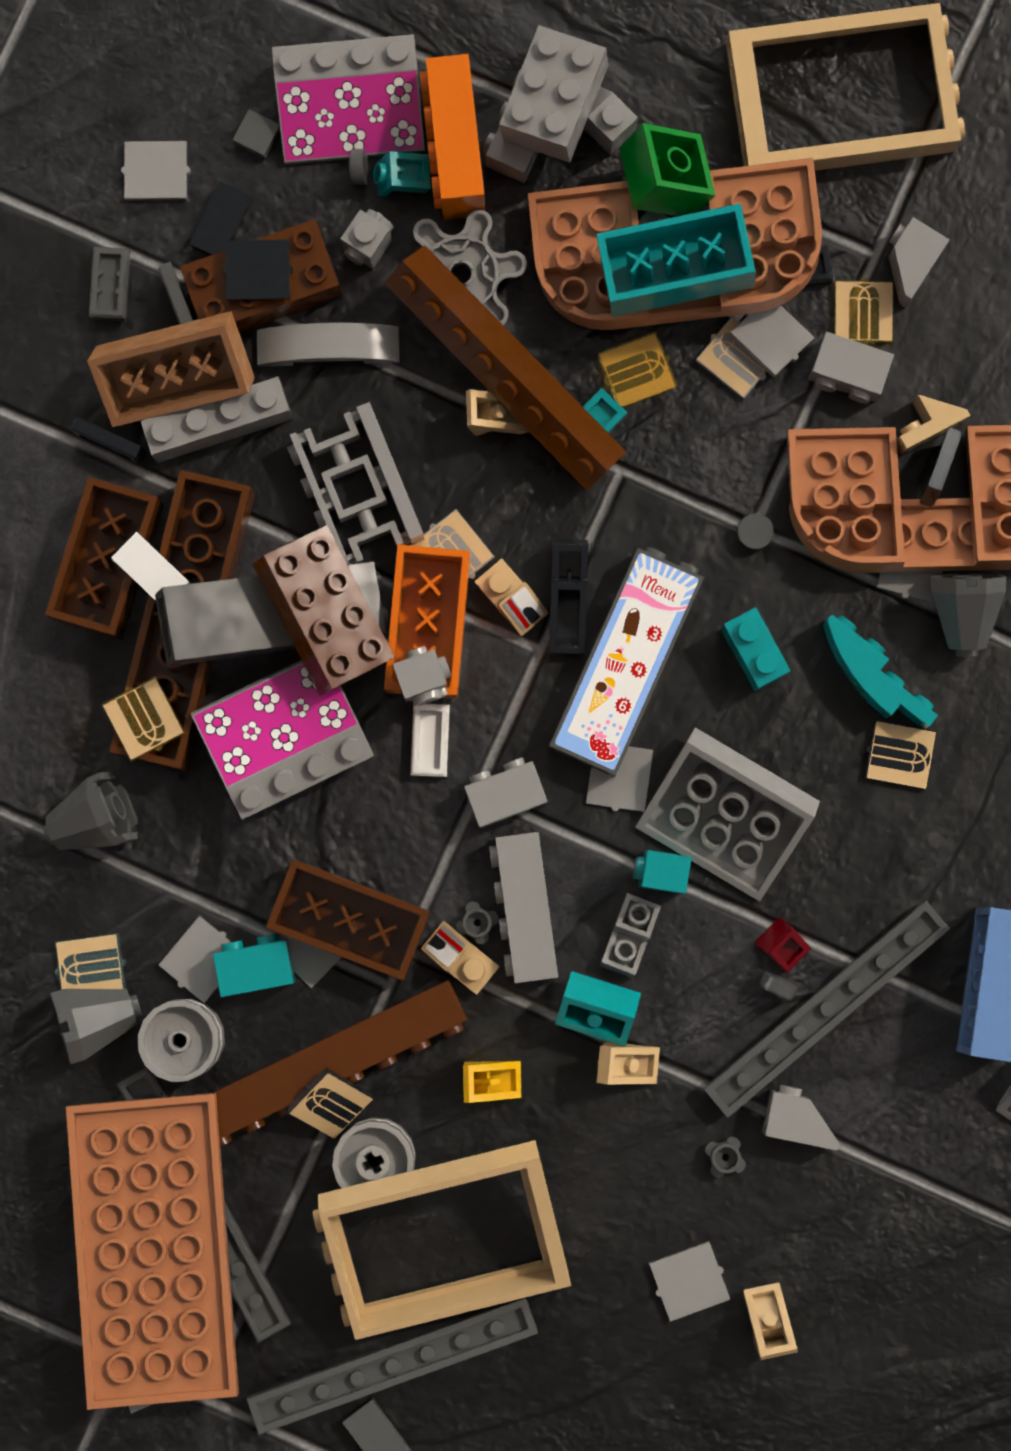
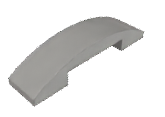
M310 323L257 330L258 367L294 366V362L364 360V364L400 363L399 326L370 323Z

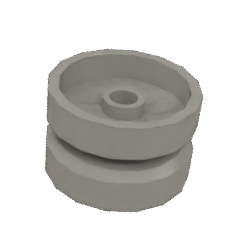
M176 999L154 1008L143 1020L138 1033V1052L144 1065L157 1077L171 1082L189 1081L209 1071L220 1059L225 1045L224 1027L218 1014L207 1004L194 999ZM180 1033L186 1037L185 1046L183 1044H176L175 1037L179 1036Z
M371 1117L357 1121L345 1131L334 1150L332 1167L337 1183L341 1188L413 1171L416 1152L412 1138L401 1125L387 1118ZM372 1153L375 1157L381 1155L382 1161L380 1164L372 1165L368 1160L369 1154Z

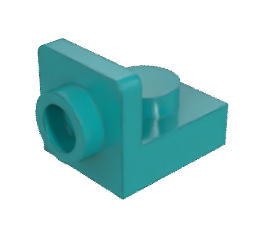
M389 151L376 162L373 170V180L377 184L378 196L386 197L392 191L427 193L431 189L429 155Z

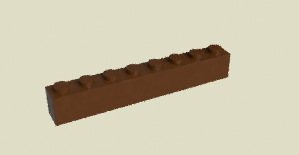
M425 245L404 259L385 282L389 289L586 490L592 487L626 453L614 438Z
M450 979L213 1092L216 1093L220 1147L232 1141L230 1134L243 1128L245 1134L266 1125L263 1118L275 1112L278 1118L287 1115V1108L303 1092V1087L309 1086L325 1068L354 1083L365 1077L363 1070L373 1065H376L377 1069L381 1070L397 1062L396 1054L408 1048L412 1055L431 1045L429 1038L442 1033L445 1039L464 1030L462 1023L467 1021L468 1017Z

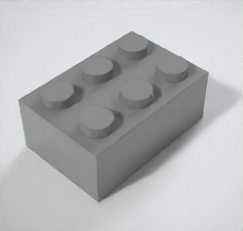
M538 25L499 123L503 140L570 163L609 66L606 48Z

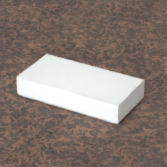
M138 532L111 557L154 600H156L155 594L162 587L191 584Z
M413 705L411 776L447 777L450 705Z

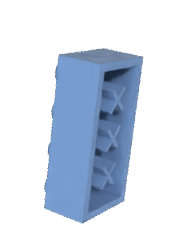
M976 907L956 1051L969 1056L1011 1062V910Z

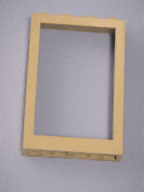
M940 3L729 31L726 40V50L743 166L813 158L814 169L817 171L955 152L961 139L965 137V125L963 118H958L956 105L959 104L960 100L959 87L957 83H952L951 71L954 70V54L952 49H947L945 37L949 35V22L947 15H942ZM928 25L943 129L768 152L753 47Z
M536 1140L318 1194V1209L313 1210L315 1227L318 1233L324 1231L326 1241L322 1242L326 1264L333 1263L336 1273L331 1274L333 1289L336 1296H343L345 1304L340 1305L342 1320L345 1327H352L355 1340L571 1286ZM520 1170L542 1260L364 1303L339 1215Z

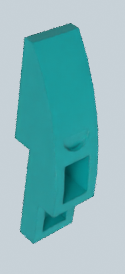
M830 615L823 623L828 643L845 676L859 694L884 718L892 716L897 709L920 728L926 729L930 727L938 716L932 711L934 705L918 693L915 696L911 695L903 688L905 685L904 681L894 673L887 671L885 674L881 671L889 660L883 654L885 649L872 638L868 637L867 640H864L854 631L857 627L844 616L839 615L836 618L834 615Z

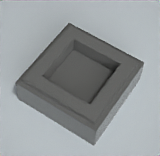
M249 109L233 138V142L235 145L266 159L280 132V124Z

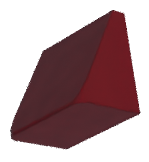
M778 918L755 942L786 974L812 949L793 927L781 918Z

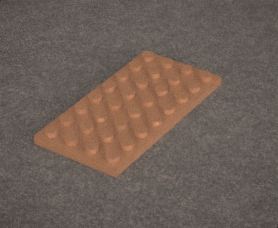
M216 1093L66 1106L87 1410L237 1397L239 1387Z

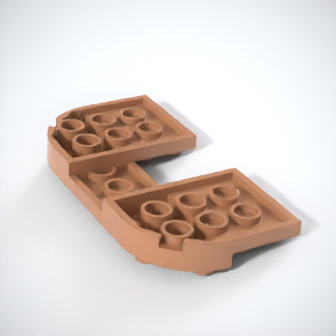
M813 158L710 170L716 196L709 201V210L741 203L756 271L754 288L612 317L596 234L639 225L638 211L633 209L627 181L528 193L534 261L538 281L544 296L551 306L569 321L596 330H615L757 313L785 304L799 294L810 281L820 256L822 225Z
M1011 425L967 426L965 442L970 498L937 499L932 507L921 504V499L900 498L896 427L788 429L789 513L793 528L800 541L814 556L830 566L849 572L1011 570Z

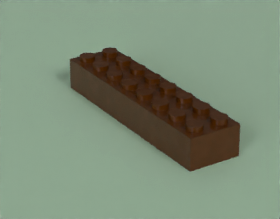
M180 470L159 553L191 584L235 578L255 497L251 486ZM148 595L124 694H126L143 729L150 731L152 725L135 692L132 690L136 689L153 724L159 726L162 721L147 691L142 686L156 678L183 733L133 759L187 771L197 732V726L191 716V712L203 707L214 660L167 667L156 600ZM123 696L120 709L134 736H140L142 730ZM162 724V726L155 728V739L162 738L165 735V727ZM115 730L109 752L130 758ZM154 730L146 733L149 737L154 738ZM144 734L136 738L143 746H147L152 742ZM162 740L154 741L151 746L159 744Z

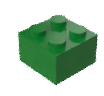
M642 123L619 147L633 209L682 216L699 212L716 196L701 134Z

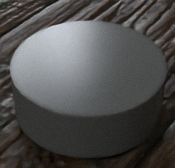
M352 149L349 153V174L351 183L354 186L367 185L368 159L365 149Z
M758 513L745 516L737 528L738 541L744 548L752 551L765 548L772 540L774 534L771 521L766 516Z
M766 971L760 981L762 988L788 1001L793 999L798 989L790 982Z

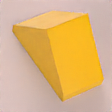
M521 1061L464 1062V1103L521 1098Z

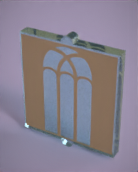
M119 933L55 942L58 963L55 974L59 975L61 990L126 989L123 966L126 965V960L122 959Z

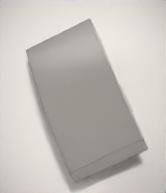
M627 893L600 966L634 979L661 906Z

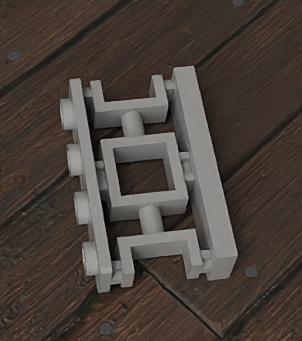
M370 402L356 407L357 411L343 414L350 431L316 444L312 431L308 428L303 430L304 432L297 434L295 432L290 434L293 444L287 446L294 466L302 464L306 477L300 479L308 500L315 497L320 510L313 512L319 528L328 526L347 565L365 563L358 546L392 533L396 545L414 544L425 539ZM362 423L379 466L372 467L368 454L350 461L344 445L361 439L356 427L357 424ZM309 444L314 457L331 451L337 467L321 473L326 485L322 489H319L302 447ZM365 468L377 497L343 510L332 481ZM389 488L406 532L400 534L394 520L377 527L371 510L387 504L382 491ZM332 510H336L341 523L358 516L364 533L348 539L353 551L349 555L345 553L329 512Z

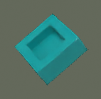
M602 388L583 406L608 433L627 416V411Z

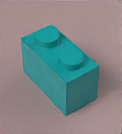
M756 607L721 627L720 630L754 692L786 676L791 671Z
M646 850L643 852V857H636L633 879L639 880V888L686 894L692 857Z
M278 934L257 937L258 945L243 947L242 940L221 944L222 951L213 954L220 996L226 997L295 983L288 939L279 940Z
M571 971L555 1025L625 1047L635 1019L641 993Z

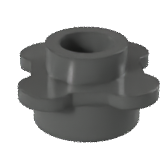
M470 902L465 907L466 914L463 919L457 922L456 929L459 934H468L475 938L476 943L484 944L489 940L488 933L492 926L498 923L499 918L496 912H488L480 908L479 903ZM476 919L481 921L480 926L474 925Z
M729 1137L725 1142H709L706 1145L705 1153L710 1156L712 1164L710 1172L714 1177L721 1178L725 1173H732L734 1171L740 1173L745 1169L746 1163L741 1158L739 1152L741 1143L737 1138ZM728 1154L729 1159L724 1161L722 1155Z

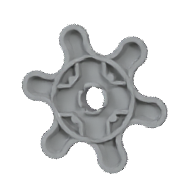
M484 210L472 211L466 219L464 229L456 235L443 233L437 223L431 219L418 221L413 229L415 240L422 247L425 245L450 271L458 265L468 267L471 271V278L463 285L504 325L508 320V309L497 297V286L502 280L517 278L525 272L527 268L525 256L518 251L497 253L490 249L487 237L492 229L493 222L489 213Z

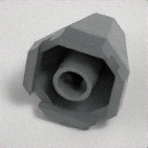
M970 572L969 575H959V573L930 575L929 590L948 648L956 650V656H978V650L986 649L1006 593V576L1003 574Z
M99 772L86 778L46 816V825L43 831L50 845H55L58 850L123 845L138 839V832H131V828L137 825V816L131 800L122 784L118 786L112 784L111 780L116 778L112 772Z
M62 989L50 993L70 1064L86 1060L136 1026V1017L142 1016L136 994L129 996L127 989Z

